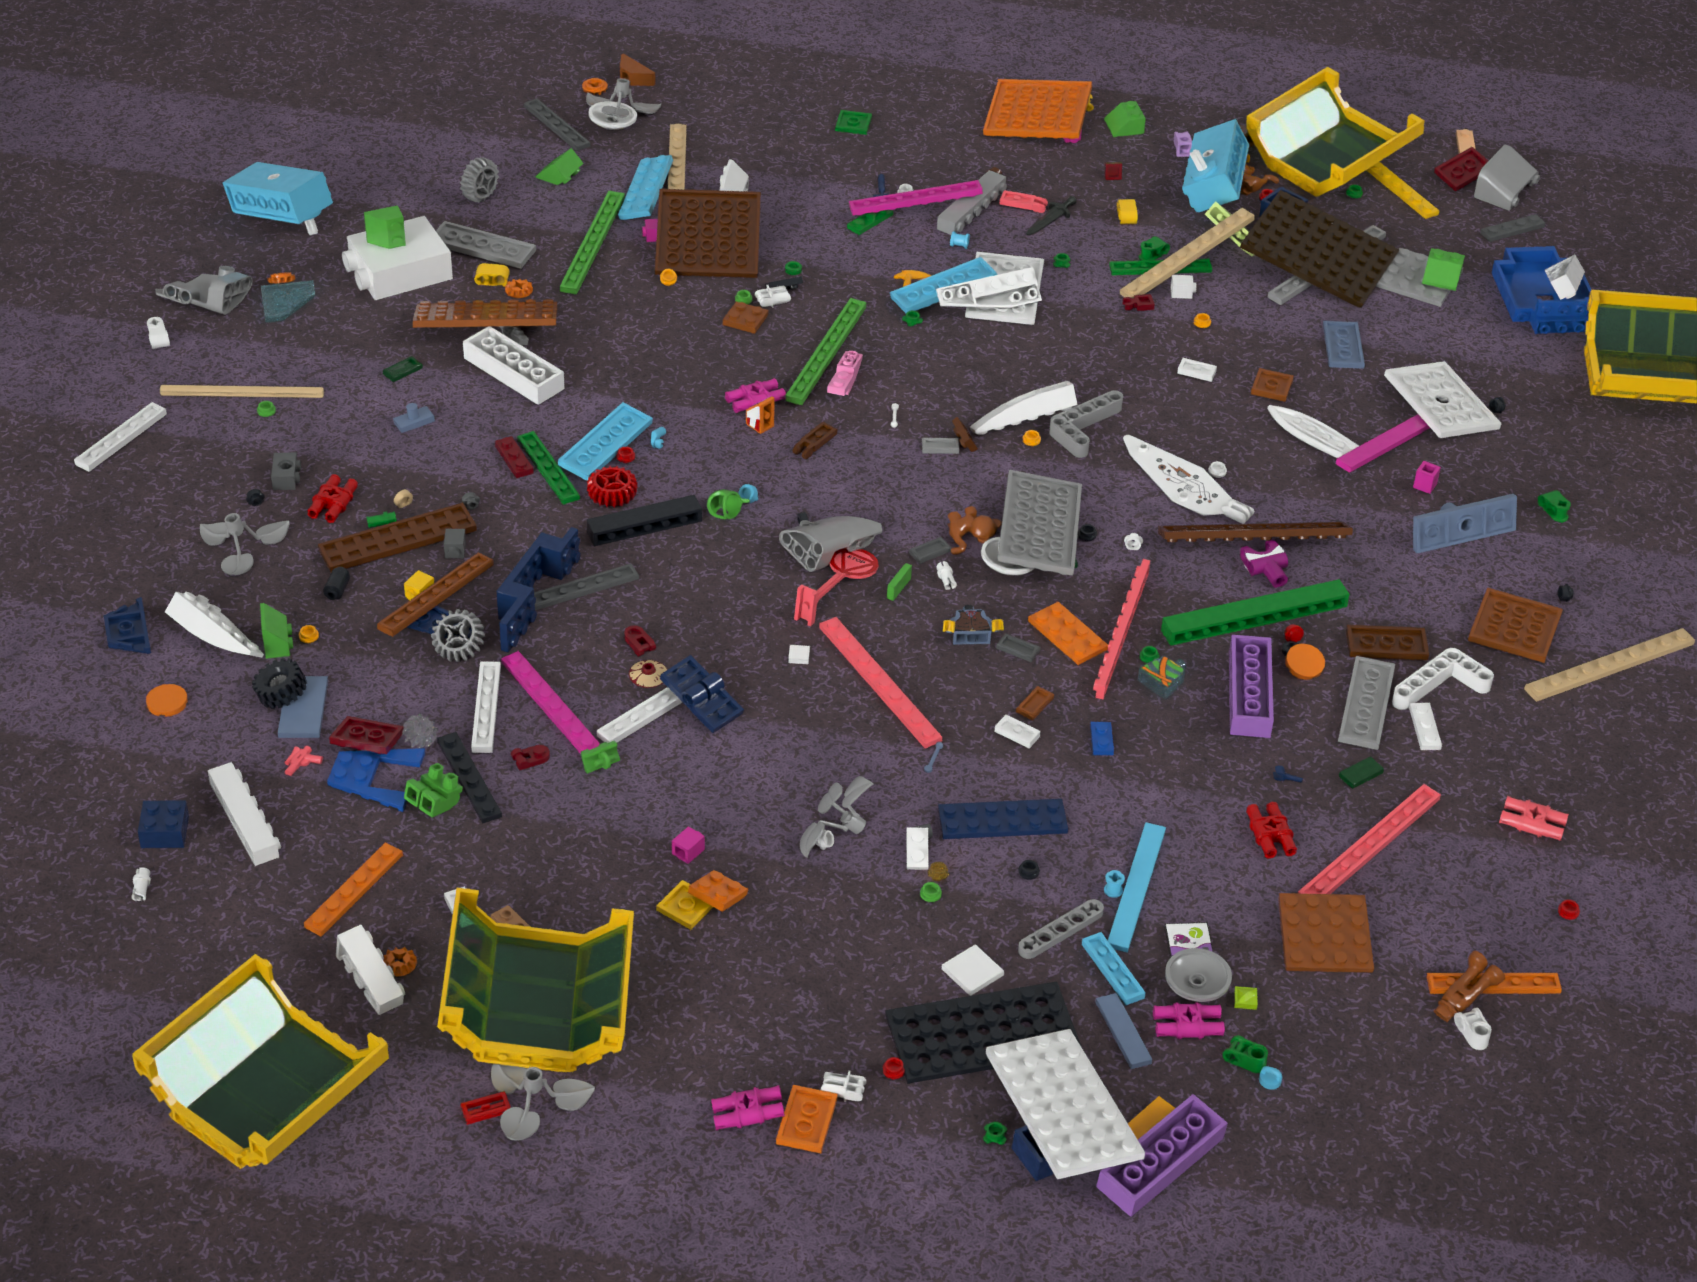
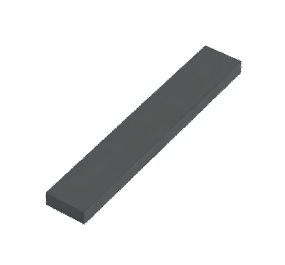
M538 98L524 103V107L576 151L591 146L585 137Z
M627 564L535 592V610L639 579V574L632 564Z

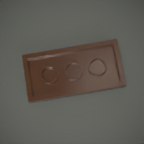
M1368 625L1346 626L1349 657L1428 660L1429 658L1425 628Z

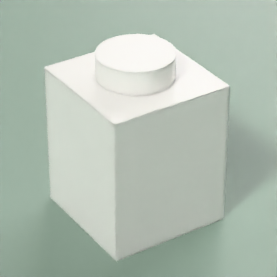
M1172 275L1171 297L1192 299L1193 293H1196V283H1193V276Z

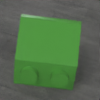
M1136 101L1120 103L1104 118L1113 137L1144 134L1146 118Z
M570 148L552 160L535 177L556 185L562 182L566 184L572 179L570 176L576 175L580 171L579 167L584 163L574 150Z
M398 205L364 212L367 243L388 249L406 246L404 218Z
M1431 248L1422 284L1456 291L1465 255Z
M260 603L266 658L290 656V649H293V639L289 637L292 635L291 623L287 624L286 615L265 603Z

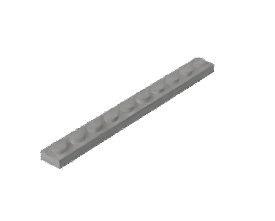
M1374 225L1364 230L1365 233L1377 237L1379 240L1384 239L1386 236L1385 231ZM1294 275L1269 291L1268 298L1282 305L1313 284Z

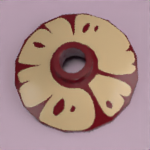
M644 660L635 663L630 668L629 678L635 685L640 687H657L663 684L660 680V675L668 669L658 661Z

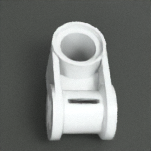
M160 317L148 319L147 327L152 349L170 346L163 320Z
M1474 1008L1471 1012L1463 1014L1461 1012L1455 1013V1024L1469 1045L1476 1050L1486 1049L1491 1035V1026L1483 1017L1480 1009Z

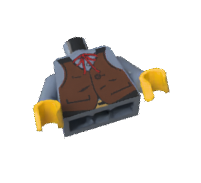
M965 605L962 610L956 611L955 617L943 621V632L954 633L953 645L990 644L991 633L1004 630L1002 619L992 620L986 616L984 610H974L972 605Z

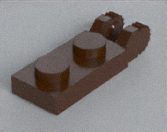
M821 422L801 438L794 446L793 453L798 455L802 452V458L808 459L812 456L813 452L836 436L838 429L825 422Z

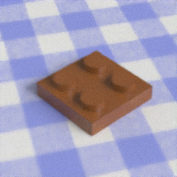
M736 301L723 318V325L755 334L768 316V310Z
M1259 368L1251 394L1286 402L1294 376Z

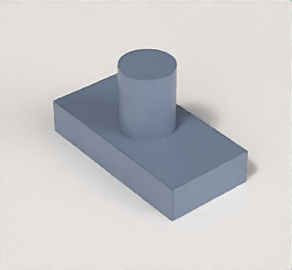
M409 403L406 406V414L393 418L394 424L401 433L435 421L434 415L427 406L418 409L415 403Z

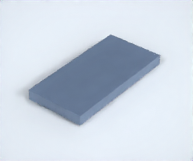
M1323 321L1329 367L1364 369L1365 363L1358 322Z
M305 676L307 688L302 690L303 695H298V700L295 702L292 700L290 705H283L278 738H320L328 676Z

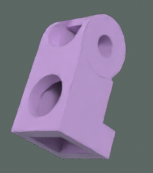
M1188 131L1183 133L1174 132V145L1177 157L1190 156L1192 139Z

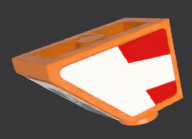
M771 396L746 409V424L760 434L774 427L775 398Z

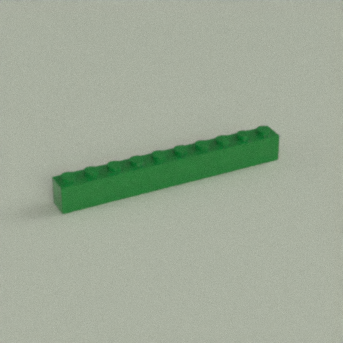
M1340 579L1163 617L1161 632L1170 646L1346 608L1350 594Z

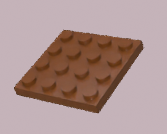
M1487 588L1468 641L1545 663L1563 609Z
M1279 893L1278 902L1286 971L1373 973L1374 963L1365 895Z

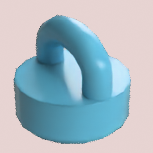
M745 484L740 488L739 495L741 498L749 499V503L758 500V491L755 486Z
M1264 1066L1260 1072L1259 1082L1264 1088L1276 1089L1281 1085L1282 1074L1276 1068Z

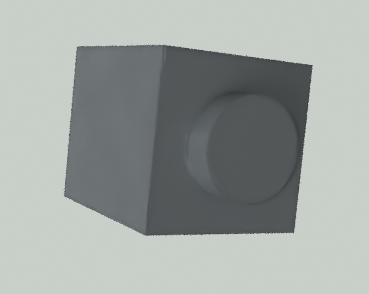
M446 529L444 538L445 558L464 559L466 548L465 529Z

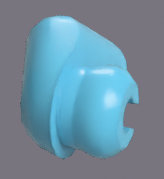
M659 427L652 431L651 446L653 448L661 449L663 447L662 443L664 441L660 437L666 434L664 427Z

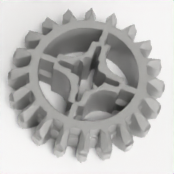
M484 157L471 160L470 165L466 164V169L463 170L464 174L460 176L462 178L460 190H462V194L468 200L478 203L480 201L484 202L496 190L499 170H497V165Z
M456 609L454 614L449 610V615L442 614L443 619L441 621L436 620L438 626L432 627V630L435 632L431 634V638L434 639L432 645L436 647L435 651L440 653L442 658L447 657L449 661L455 658L456 662H460L462 657L467 661V656L470 654V656L474 657L473 651H480L478 645L484 644V641L481 639L485 637L483 632L484 626L480 624L481 620L472 612L469 614L464 609L461 613L460 609ZM472 627V635L468 639L469 628ZM446 632H448L449 636L446 639L447 643L444 644V637Z

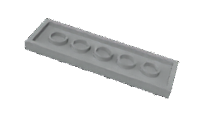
M444 221L436 230L449 250L520 269L536 251L535 244Z
M1356 656L1338 742L1379 749L1395 668L1394 663Z

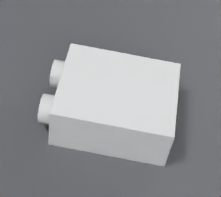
M425 216L404 221L406 246L388 249L367 243L366 231L347 236L348 251L342 252L343 263L348 272L355 270V280L361 291L368 289L374 300L453 279L451 252Z

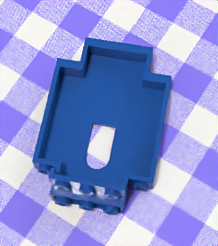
M1555 246L1505 248L1503 260H1494L1492 268L1493 278L1513 322L1530 321L1535 334L1585 332L1589 314L1587 304L1592 289L1585 275H1583L1578 290L1575 292L1576 294L1569 299L1565 297L1560 300L1545 272V269L1567 259L1559 257ZM1552 295L1553 300L1542 301L1537 299L1536 296Z

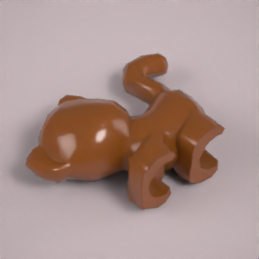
M1245 164L1240 193L1248 196L1250 193L1260 190L1267 181L1278 184L1279 179L1271 174L1264 175L1262 179L1252 176L1255 171L1254 167Z
M973 506L965 508L964 517H961L957 511L949 513L950 523L947 524L949 526V533L955 543L959 545V547L951 548V554L958 555L965 552L967 544L962 540V537L966 533L971 532L978 539V542L984 544L995 535L1002 522L985 515L977 517V510Z

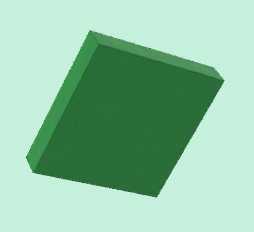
M840 110L835 131L867 135L872 114Z

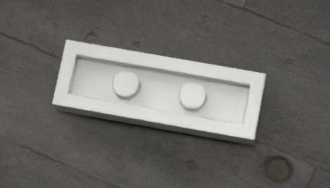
M1410 703L1409 710L1420 749L1441 750L1442 743L1430 703Z

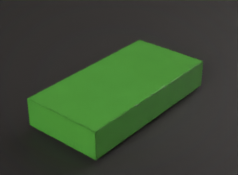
M904 564L888 584L887 599L894 601L910 581L912 565Z

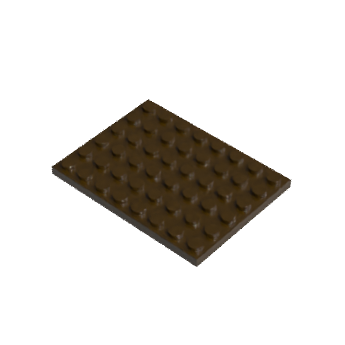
M1282 190L1278 192L1240 245V248L1360 308L1363 307L1399 252V249L1393 245L1387 244L1377 237H1373L1363 230L1357 229L1347 222H1343L1333 215Z

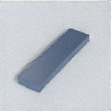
M1117 993L1096 998V1005L1130 1069L1152 1064V1058Z

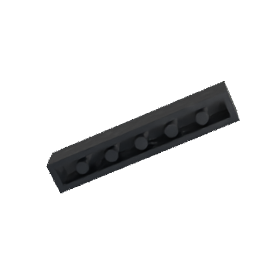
M695 495L685 496L587 519V533L595 547L702 522V507Z

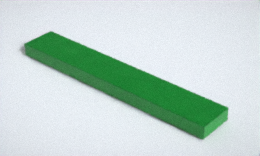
M1196 259L1175 274L1211 273L1212 265L1210 259ZM1163 260L1110 261L1109 267L1111 275H1143Z
M531 431L517 436V441L561 503L564 505L580 500L579 493L536 433Z

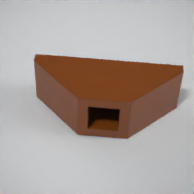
M624 53L621 54L620 78L629 80V85L631 86L655 85L656 76L654 71Z

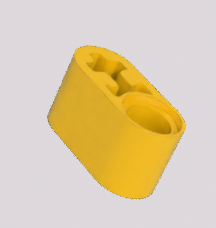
M1118 199L1117 213L1119 220H1121L1120 224H1137L1138 213L1135 199Z
M482 263L477 267L474 280L478 285L506 286L510 271L505 265Z

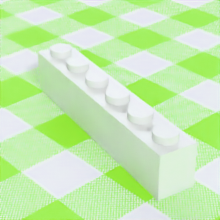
M232 762L208 770L210 785L254 865L256 866L279 858L278 849H281L279 839L273 837L270 823H265L264 813L262 809L258 810V804L254 795L250 796L247 782H242L243 778L240 770L235 769Z

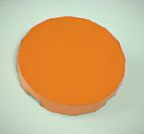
M1297 644L1288 651L1285 657V664L1293 676L1299 679L1310 680L1321 675L1325 667V659L1323 654L1314 646Z
M174 684L157 686L146 696L147 708L156 716L165 715V717L176 715L185 709L188 702L186 691Z

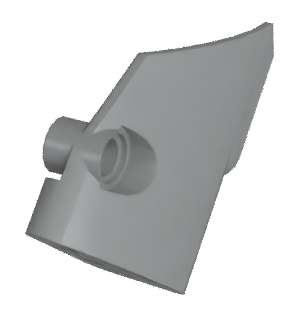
M220 266L218 275L201 274L187 283L175 281L166 284L163 289H155V293L158 296L182 304L191 303L226 315L245 298L252 286V277L234 272L235 269L233 267Z
M852 516L828 517L813 522L803 520L799 526L781 531L779 541L806 570L813 572L829 565L834 552L839 549L846 548L852 552L867 547L873 541L875 535L882 533V525L869 519Z

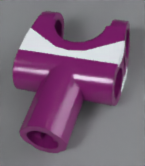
M1266 541L1265 552L1255 551L1248 546L1241 547V560L1251 576L1264 573L1275 588L1284 586L1287 583L1288 577L1282 569L1288 567V558L1276 541Z

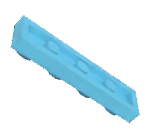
M1102 932L1082 939V946L1125 1006L1145 999V991Z

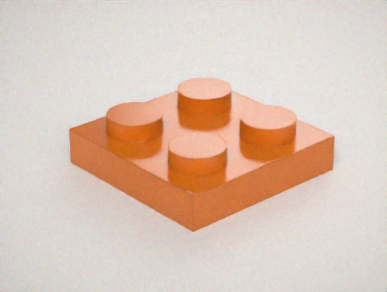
M713 870L689 885L688 893L723 912L743 899L748 893V888Z

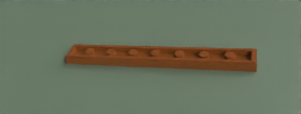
M478 552L377 623V629L392 637L492 567L493 559Z

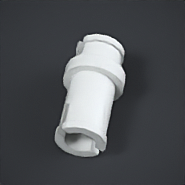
M943 561L944 566H942L941 562L938 563L936 566L937 574L942 579L945 589H950L949 584L952 589L956 588L957 584L952 575V568L946 561Z
M147 868L137 869L136 875L133 877L134 889L132 899L134 901H145L147 886L151 882L149 877L150 870Z

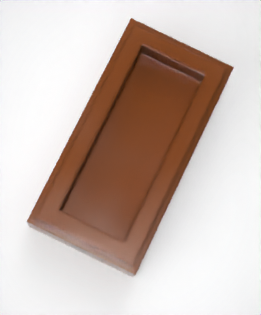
M1037 686L1016 708V713L1033 721L1054 699V694Z

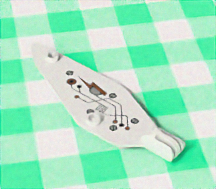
M1131 435L1123 437L1130 456L1171 501L1203 516L1223 514L1242 524L1254 514L1252 507L1232 499L1204 468Z

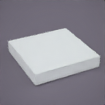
M976 944L942 964V970L970 996L1004 976V970Z

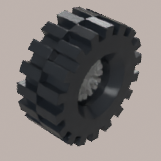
M282 658L280 662L274 660L273 664H266V668H261L259 674H255V680H252V688L260 702L266 708L270 706L271 709H275L276 706L278 709L283 708L284 704L286 706L290 705V702L298 700L297 696H302V690L307 688V680L297 662L289 658L287 661L285 658Z

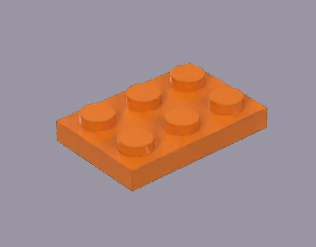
M793 1085L784 1112L785 1117L782 1118L776 1137V1144L821 1154L838 1094Z

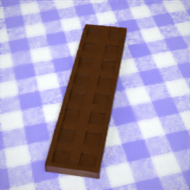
M459 503L319 543L318 549L328 569L332 572L337 567L347 569L443 541L446 529H465V534L477 531V527L464 503Z

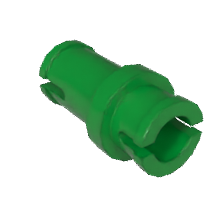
M386 511L380 515L367 516L369 528L397 521L395 511L391 513Z

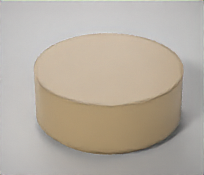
M406 489L401 490L396 494L394 504L399 508H403L412 502L413 495Z

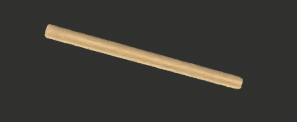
M161 385L160 394L162 396L323 398L324 389L322 387Z

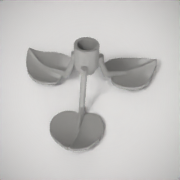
M622 78L617 79L610 100L594 96L589 92L586 96L587 104L592 106L599 102L613 101L617 94V107L604 106L602 112L620 118H625L629 115L627 109L620 108L621 98H625L626 95H629L631 107L635 108L637 112L653 114L661 107V104L633 103L631 89H629L630 81Z
M231 513L225 517V522L200 524V534L204 542L212 546L222 544L230 535L234 537L237 555L226 557L221 563V568L225 574L240 575L250 570L254 563L251 554L241 555L237 536L243 533L244 528L256 540L261 539L263 544H275L285 538L290 522L288 520L268 524L259 528L255 533L246 525L245 521H241L239 514Z
M859 776L848 786L844 793L845 798L843 799L842 806L848 808L850 812L845 811L835 802L842 794V786L839 783H834L830 787L828 793L821 799L818 811L824 814L833 805L843 814L840 819L842 825L820 820L818 823H812L803 833L800 840V850L806 858H808L810 850L823 834L825 825L840 828L846 832L849 829L855 834H859L864 829L866 820L855 812L851 804L873 785L871 781Z
M493 1064L491 1069V1081L493 1087L498 1092L505 1091L506 1095H510L516 1089L522 1090L523 1087L527 1091L524 1110L519 1107H512L507 1109L501 1116V1129L510 1140L527 1139L538 1130L540 1117L536 1112L529 1111L531 1094L538 1093L542 1086L545 1087L551 1097H556V1105L567 1111H574L583 1107L595 1091V1086L576 1079L559 1080L554 1083L552 1091L547 1084V1079H542V1071L537 1067L525 1068Z

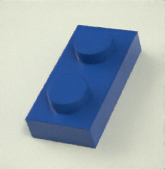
M1091 722L1093 755H1114L1111 722Z

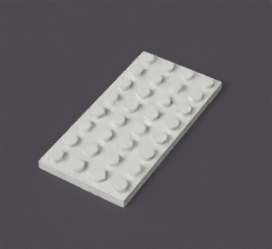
M1070 1029L986 1047L988 1059L1057 1179L1144 1159L1145 1151Z

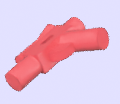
M305 746L303 749L294 747L291 755L284 762L286 765H289L285 770V774L292 776L300 766H307L309 763L321 764L323 757L310 754L312 749L309 746Z

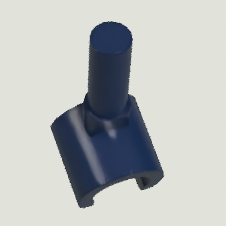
M1283 766L1275 767L1276 772H1273L1275 780L1284 781L1287 779L1302 783L1303 778L1285 773Z

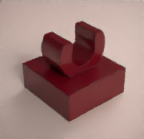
M1105 162V180H1122L1121 162Z

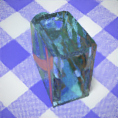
M1162 656L1139 668L1138 681L1167 700L1183 684L1186 663L1182 659L1174 662L1168 657Z

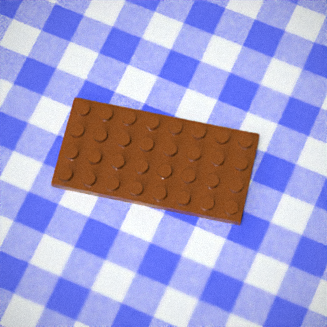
M533 299L526 300L525 302H518V300H508V302L491 300L490 303H483L482 300H475L473 303H466V301L462 300L455 301V303H448V301H438V303L421 301L416 306L413 328L556 325L557 302H553L552 299H545L543 302H536Z

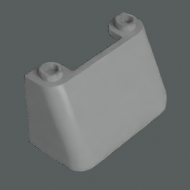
M1503 145L1481 169L1477 179L1474 198L1510 211L1513 206L1516 207L1519 203V192L1527 184L1533 186L1539 182V172L1511 146Z

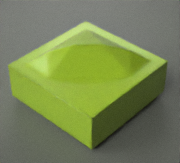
M1235 986L1234 1008L1257 1010V988Z

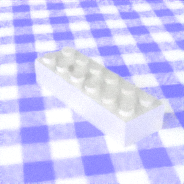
M490 326L463 341L464 359L538 405L564 389V372Z

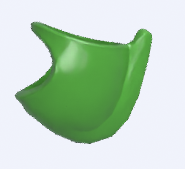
M721 489L714 491L709 496L707 508L709 513L716 518L733 519L740 512L742 503H749L750 500L741 498L735 491ZM722 508L724 516L717 515L716 512Z

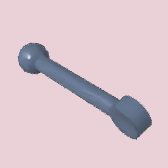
M942 742L935 744L936 749L929 764L924 767L925 772H932V765L939 750L943 748Z

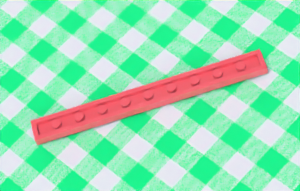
M1143 559L1141 566L1136 568V578L1132 579L1130 587L1132 590H1128L1126 601L1128 602L1123 603L1121 611L1123 615H1119L1117 621L1118 628H1114L1112 635L1114 640L1109 641V653L1104 655L1103 664L1105 665L1100 666L1098 673L1100 678H1096L1093 690L1096 691V698L1104 699L1149 575L1150 560Z
M837 617L820 623L819 628L924 748L935 745L937 742H942L940 733Z
M1423 784L1300 889L1298 893L1332 894L1440 800L1441 794Z

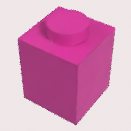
M645 219V226H642V236H646L647 242L657 241L658 219Z
M1423 461L1416 471L1413 488L1431 494L1437 485L1441 467Z
M689 826L672 840V854L687 864L705 850V836Z

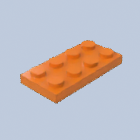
M1059 602L1028 616V622L1077 665L1108 650V644Z

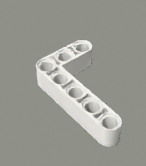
M1448 648L1395 687L1392 705L1397 709L1405 710L1409 708L1410 703H1416L1450 676L1455 677L1478 693H1488L1491 689L1494 674L1491 670L1460 650Z

